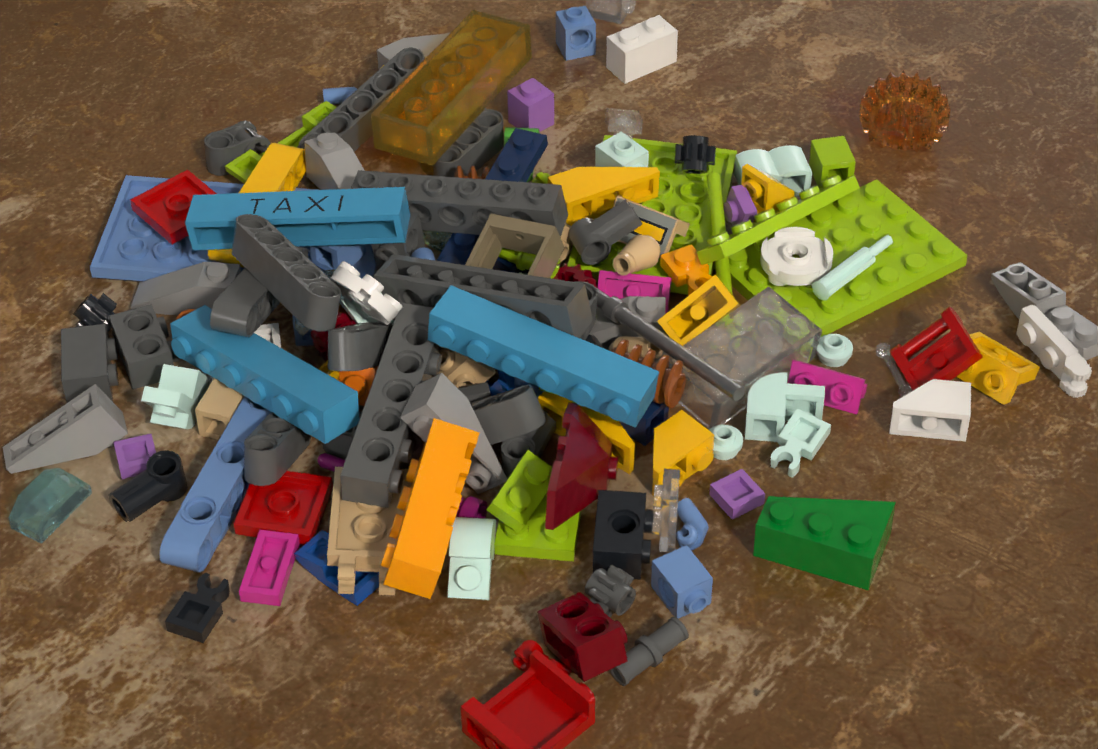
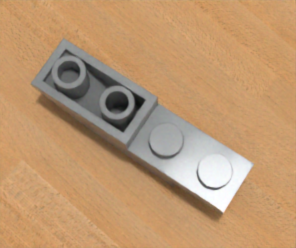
M1021 262L1009 265L1007 268L991 274L992 282L1018 319H1020L1022 308L1035 305L1079 350L1078 353L1085 360L1098 356V326L1066 305L1065 291Z

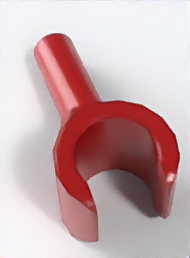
M526 640L514 651L516 656L512 662L518 669L526 672L530 667V654L539 650L543 655L545 654L536 641ZM559 662V664L564 669V672L570 676L572 670L569 669L565 664Z

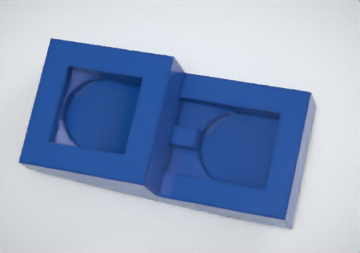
M321 530L294 554L296 560L314 577L338 593V566H327L329 533ZM356 571L354 594L339 595L358 606L379 587V572Z

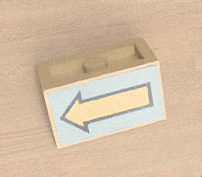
M617 195L613 207L624 201L625 198ZM626 199L641 220L642 225L618 240L619 242L627 245L636 235H648L658 242L660 255L669 252L676 234L686 236L690 223Z

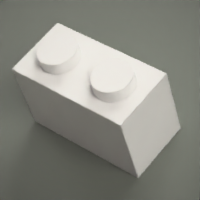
M657 15L607 36L606 68L626 84L677 62L678 30L660 15Z

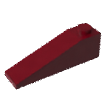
M568 402L564 413L562 428L566 429V436H559L556 461L553 462L547 490L545 529L554 530L597 500L599 490H607L610 480L617 479L618 457L612 456V442L581 407L573 402Z

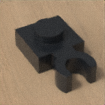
M202 574L197 581V593L193 594L185 591L166 618L167 631L204 643L223 614L221 603L230 594L228 580L223 579L217 588L211 589L210 574Z

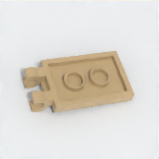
M335 467L327 566H338V594H354L356 571L379 572V595H395L396 588L383 585L388 568L380 565L387 543L395 544L396 539L389 537L395 515H403L404 512L397 509L403 487H411L412 484L405 481L408 469H401L404 471V478L400 493H394L389 508L342 500L340 475L343 467Z

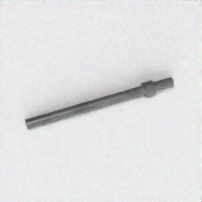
M597 288V306L602 309L603 315L615 323H623L675 360L683 361L685 367L733 400L738 401L743 397L745 389L741 385L630 311L628 305L616 296L610 297Z

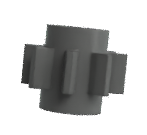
M613 565L610 566L608 571L599 568L587 581L585 593L591 597L590 601L598 603L609 617L612 616L613 612L620 616L634 602L636 590L629 586L634 577Z

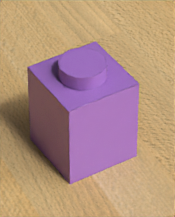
M531 78L507 91L508 122L514 127L539 128V132L554 125V93L536 79Z

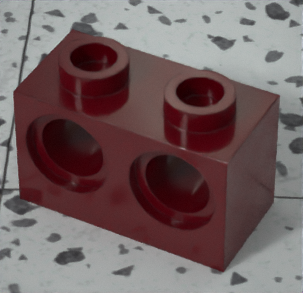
M581 592L537 611L545 646L583 682L628 661L624 646L628 642V638L622 624L618 620H612L605 614L598 603H593Z

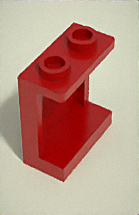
M535 650L530 654L529 669L485 704L472 697L461 705L462 732L481 749H564L595 723V696L587 685L582 682L577 683L566 674L558 661L553 658H547L539 650Z

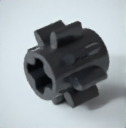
M684 136L683 145L675 144V164H682L681 172L705 174L707 173V165H715L716 146H709V138L705 136Z
M104 293L99 299L89 294L73 313L79 319L76 327L106 324L108 332L111 329L109 315L115 314L113 310L117 307V304Z

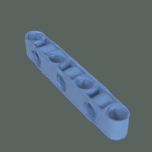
M244 396L164 535L160 547L161 563L199 573L203 572L207 567L219 543L224 538L238 513L250 484L244 478V441L271 411Z

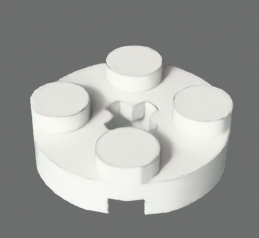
M803 227L782 228L775 232L773 238L768 241L766 238L762 243L761 266L768 274L769 282L773 285L812 286L815 281L829 273L832 268L833 248L831 243L825 237L824 242L816 238L815 231ZM798 254L800 258H794L792 255Z
M345 261L340 263L330 278L341 289V294L350 302L354 300L362 306L361 310L382 324L388 325L403 308L390 295L384 294L383 296L381 294L384 286L368 274L361 279L359 277L360 273Z

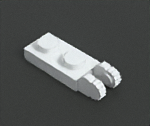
M1035 305L1022 308L1016 332L1020 341L1040 358L1041 363L1046 369L1051 370L1060 379L1059 387L1066 391V394L1073 398L1085 395L1088 387L1085 381L1089 380L1092 372L1090 364H1087V361L1078 353L1079 350Z

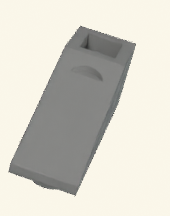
M443 373L416 385L400 418L424 442H426L434 418L480 432L470 459L472 462L465 482L477 494L505 483L507 477L468 398Z

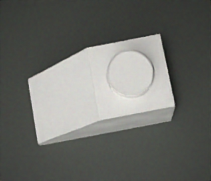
M932 379L893 402L889 434L966 442L971 416V383Z

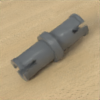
M671 617L668 619V622L649 636H640L636 639L635 646L626 652L628 661L610 669L613 678L620 685L626 686L629 684V681L649 666H658L662 663L665 654L689 638L686 627L678 618Z

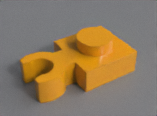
M692 244L660 255L661 268L672 278V282L676 287L687 284L688 295L713 277L709 274V265H701L696 253L697 250Z

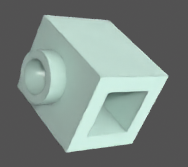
M619 132L595 146V167H648L649 151L623 132Z

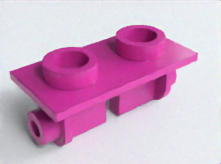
M792 360L788 383L825 386V406L858 414L861 398H864L867 390L865 379Z

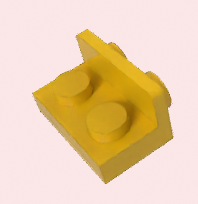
M981 332L969 334L983 358L959 374L957 378L964 382H970L971 386L1003 405L1011 402L1018 385L1035 380L1040 366Z

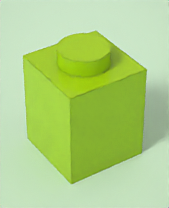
M844 136L811 140L809 166L819 189L822 188L820 182L829 177L839 174L842 180L854 176L856 161Z

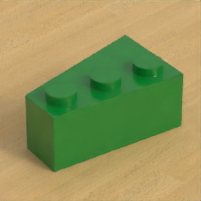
M768 496L756 523L753 556L869 590L891 534L896 502Z

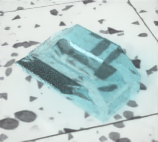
M61 468L44 470L18 495L8 517L11 529L42 544L92 494L91 486Z

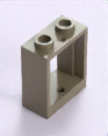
M490 214L465 265L492 269L502 248L535 254L536 257L527 275L550 278L564 250V245L556 226Z

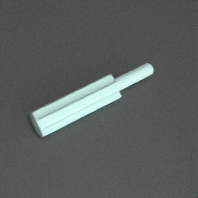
M885 235L871 247L861 248L821 279L815 281L812 284V290L816 297L823 301L827 300L832 294L875 263V256L893 243L892 237Z

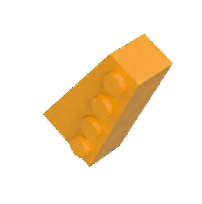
M433 419L419 460L412 458L407 470L405 481L412 484L411 487H403L397 509L404 512L403 515H395L389 537L396 539L395 544L387 543L380 566L388 568L383 585L431 599L442 570L453 530L452 526L462 498L461 493L472 461L470 459L480 432L439 419Z

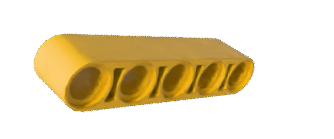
M271 143L239 193L295 191L306 172L305 149ZM232 249L208 250V257L211 261L240 264V267L244 268L232 255Z

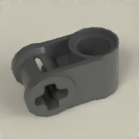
M246 120L220 131L211 132L204 138L207 170L217 176L228 175L230 173L226 171L225 165L250 149L260 155L267 150L271 143L265 136L259 135L256 127Z

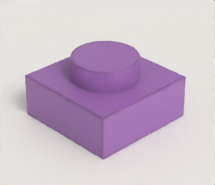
M742 184L731 187L727 200L723 205L726 220L731 222L732 226L746 220H751L753 223L754 215L758 211L746 187H743Z
M152 434L113 442L122 479L135 477L146 470L148 459L156 453Z
M743 469L710 484V496L732 520L764 504V491Z

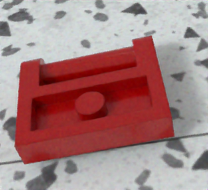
M950 306L940 313L942 317L904 345L897 344L890 350L892 357L912 390L917 389L932 379L951 381L983 358L963 326L961 318ZM950 329V332H949L948 334H946L945 336H943L941 339H939V340H938L937 342H935L933 345H931L930 347H928L926 350H924V351H923L922 353H920L918 356H916L915 358L911 359V357H912L913 355H915L917 352H919L920 350H922L924 347H926L928 344H930L932 341H934L935 339H937L939 336H941L943 333H945L947 330Z

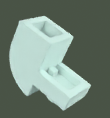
M163 364L158 388L145 386L141 401L153 407L150 423L191 429L197 421L195 408L208 389L210 377L200 370Z
M785 372L769 374L757 380L748 393L745 440L778 442V435L784 428L785 420L789 421L797 408L822 420L825 386L787 383V373Z
M456 517L452 526L453 530L449 545L448 598L489 600L492 560H494L496 519Z

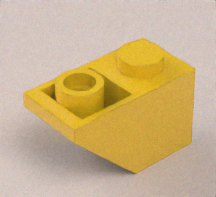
M749 164L742 167L741 184L743 187H746L758 211L757 214L770 208L777 211V203L794 197L795 191L772 176Z
M683 410L654 428L652 496L657 500L670 490L678 489L687 478L697 471H703L713 461L714 434Z

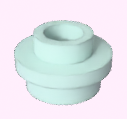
M827 334L818 339L816 353L824 365L840 367L846 364L852 356L853 344L843 335Z
M716 425L709 429L714 434L713 457L719 460L734 458L743 446L742 433L730 425Z

